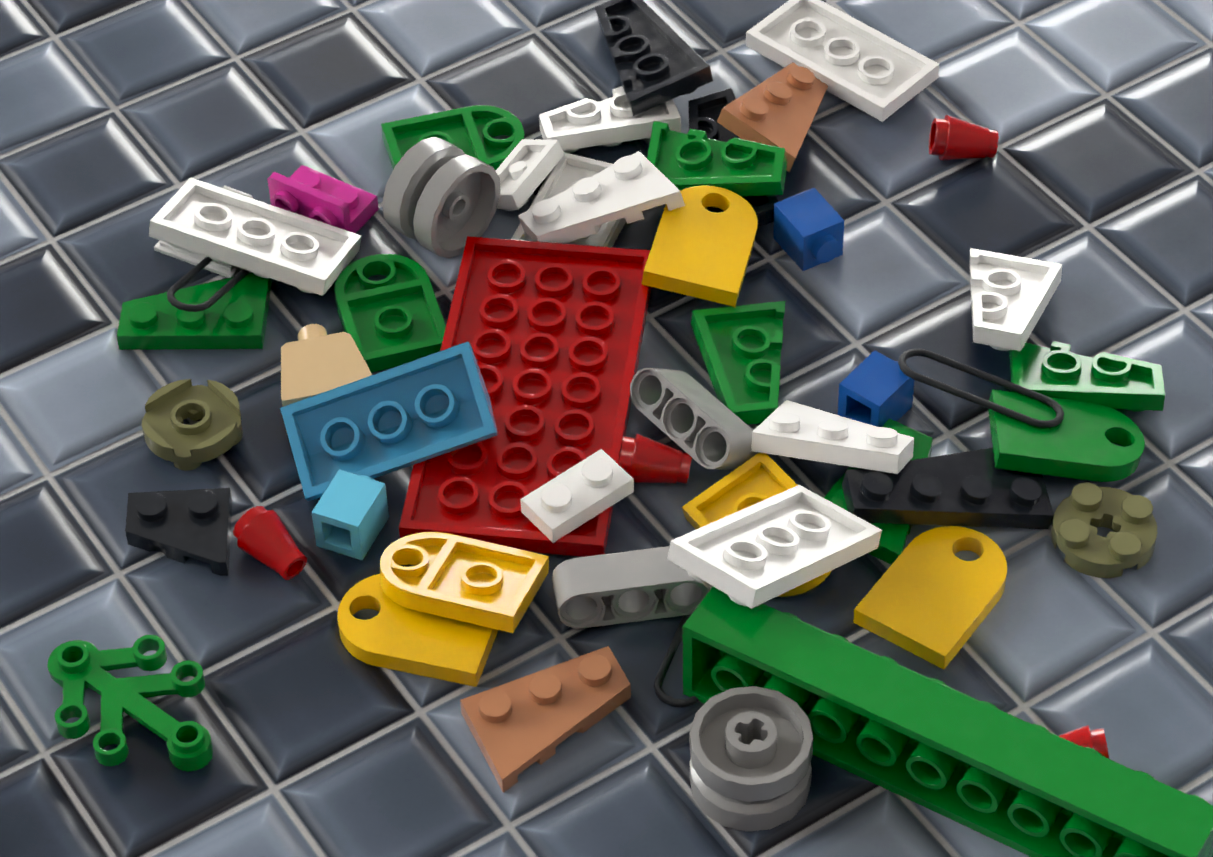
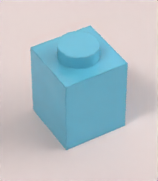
M339 469L311 512L316 546L363 560L389 518L385 483L376 481L369 476H359Z

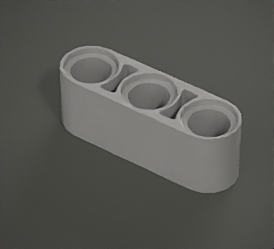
M643 368L634 375L630 384L632 403L701 466L706 469L735 470L759 453L751 451L753 429L688 373L682 370Z
M670 546L572 558L557 565L552 573V584L560 621L572 628H590L689 615L694 612L707 595L709 588L707 582L690 577L686 570L667 560Z

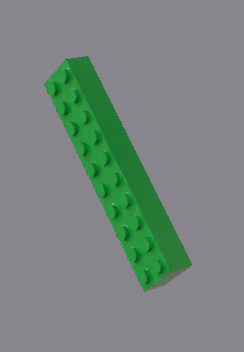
M713 586L683 625L684 695L688 697L695 696L699 702L705 704L711 697L731 688L757 686L779 691L797 702L810 719L813 734L812 755L1030 857H1213V805H1210L1203 798L1181 792L1157 781L1143 771H1135L1110 760L1092 748L1081 747L1052 734L1041 725L1030 724L1001 711L992 703L979 701L950 688L938 679L928 678L903 667L889 657L879 656L854 645L840 635L830 634L805 623L791 613L781 612L763 603L752 609L748 606L739 605L733 602L726 593Z

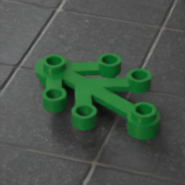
M145 635L138 638L133 647L98 650L94 644L83 640L65 642L52 651L47 663L51 678L63 688V703L55 712L58 732L67 739L80 738L88 732L90 720L84 700L85 689L89 687L101 695L100 732L93 739L96 759L100 764L116 766L122 763L128 756L129 750L123 733V712H125L167 742L170 761L177 769L182 771L199 770L205 767L213 756L209 731L194 721L180 723L144 697L175 694L186 698L194 697L200 694L205 687L203 669L199 663L187 660L176 664L172 668L171 673L115 678L107 671L139 667L144 671H155L163 667L167 661V653L162 638L156 635ZM147 651H157L153 655H143ZM185 677H195L188 682L181 681ZM70 718H80L78 721L74 723H66V721ZM108 745H118L113 750H103Z

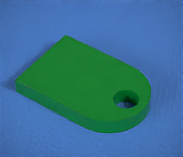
M488 105L468 106L381 123L382 138L393 169L403 155L419 141L437 137L462 149L464 154L475 157L490 165L496 171L519 142L524 139L523 125L515 115L502 108ZM498 135L510 136L509 138H506V139H494V138H493V137L498 136Z
M375 254L354 261L340 273L335 283L337 311L344 332L351 334L371 373L394 368L441 350L446 324L429 277L420 264L401 255ZM373 275L388 276L385 279L379 281H373L368 279Z
M992 389L989 401L1038 420L1049 421L1056 417L1055 410L1043 402L1020 393ZM1050 397L1060 404L1064 411L1063 421L1058 426L1051 428L1031 426L988 409L994 462L997 469L1089 481L1112 482L1127 478L1133 474L1138 468L1144 451L1145 440L1139 427L1126 415L1105 405Z

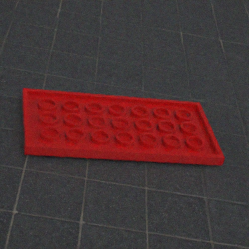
M467 236L440 351L465 342L471 344L490 396L498 435L413 465L399 524L400 538L421 532H444L535 553L580 557L605 554L613 505L553 543L521 512L520 499L600 449L608 454L617 464L619 463L623 436H626L632 402L630 384L637 373L651 292L650 286L642 285L643 272L650 250Z

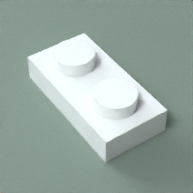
M522 139L496 169V173L500 178V197L497 209L514 211L519 210L527 203L528 198L565 155L559 140Z
M600 449L521 498V512L554 543L633 493L634 479L608 454Z

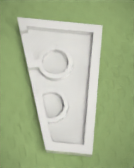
M621 86L612 89V98L600 102L592 99H583L539 115V124L543 140H559L563 152L572 153L580 148L599 145L616 146L625 141L650 139L653 121L668 123L671 131L681 132V117L673 99L633 116L624 89Z
M638 151L633 155L618 159L614 165L591 177L577 181L572 187L554 197L537 202L531 209L518 215L523 230L533 241L566 244L597 234L603 223L625 218L627 224L644 219L642 211L667 204L670 211L683 207L685 204L681 191Z
M970 248L969 266L973 342L990 345L992 348L1001 351H1021L1061 282L1062 264Z
M788 400L783 402L752 431L751 451L894 474H898L913 458V437L897 433V431L891 428L876 427Z

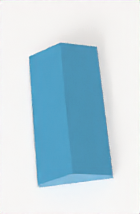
M469 342L280 408L307 501L322 497L339 469L359 476H369L374 479L498 435L490 396Z

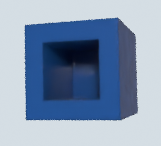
M815 188L774 203L773 238L802 271H805L843 255L844 220Z
M874 350L839 383L838 415L876 427H882L889 418L897 422L913 406L914 379L906 376L901 371L898 361H894Z

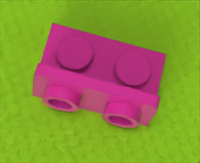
M301 165L289 178L273 172L267 178L271 205L356 233L379 210L376 195L304 165Z

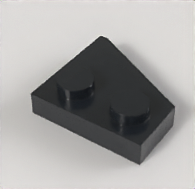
M230 488L128 493L125 527L128 545L149 552L159 551L165 554L167 558L184 564L190 557L210 564L214 574L220 576L229 575L232 519Z

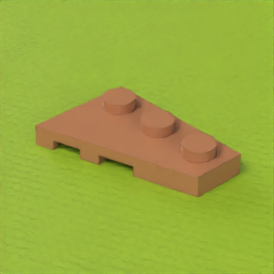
M792 62L723 107L717 122L743 140L785 148L787 156L786 170L790 172L828 85L817 79L809 69Z
M606 646L461 699V713L504 793L518 782V775L533 763L537 762L541 765L555 755V747L575 732L584 733L631 698V684L610 647Z

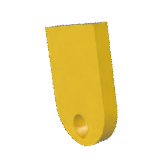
M694 186L681 190V195L685 206L669 211L666 204L644 268L642 285L735 307L755 242L758 226L757 215L753 207L743 197L730 190L716 186ZM717 207L722 209L724 212L715 213L708 211L705 208Z
M759 452L682 506L685 519L697 530L798 485L768 454ZM831 571L778 597L805 593L822 583Z
M942 526L927 530L908 544L856 606L853 623L944 670L1001 599L1007 576L1006 558L1000 547L991 538L976 530L960 526ZM960 551H971L980 558L973 561H965L956 557L955 554Z
M421 532L402 537L390 544L380 559L381 588L387 597L395 603L412 610L509 633H514L549 573V556L444 532ZM401 565H415V566H412V567H404V566H401Z
M380 574L365 578L351 587L342 598L337 613L341 641L347 651L356 659L377 667L474 687L478 685L498 633L497 629L403 607L392 601L383 592L380 585ZM363 609H373L379 612L375 617L367 620L357 619L353 616L356 612Z

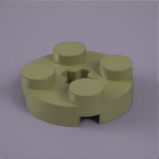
M191 379L178 380L158 389L149 397L145 404L146 413L142 419V430L148 448L158 457L173 462L174 466L179 470L188 471L198 468L202 462L212 460L227 452L232 446L238 444L243 437L238 398L231 389L217 381L207 380L208 386H192ZM187 418L193 421L202 419L200 422L192 425H185L183 423V420Z
M1080 483L1074 486L1071 495L1063 499L1055 510L1051 531L1052 543L1055 549L1058 545L1059 549L1065 554L1064 561L1076 571L1098 578L1120 577L1123 574V569L1132 568L1138 564V570L1145 566L1153 555L1158 529L1157 522L1153 516V505L1149 499L1141 495H1132L1126 491L1111 487H1098L1093 483ZM1098 527L1113 530L1108 533L1107 537L1097 535Z

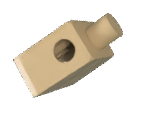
M309 324L298 332V341L287 342L281 347L282 407L372 375L351 334L340 332L327 335L326 329L322 325Z

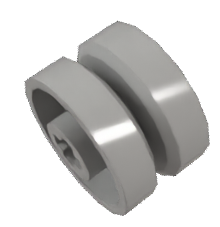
M431 137L421 140L403 155L388 179L382 201L384 219L391 228L408 238L418 240L421 246L438 256L452 258L461 255L464 252L467 236L481 237L488 228L496 212L500 197V178L493 167L475 157L464 154L462 149L444 139Z
M750 686L731 688L715 695L696 712L689 731L691 754L690 784L693 799L703 813L724 827L746 832L772 829L791 820L806 804L812 775L813 734L810 719L798 703L779 691Z

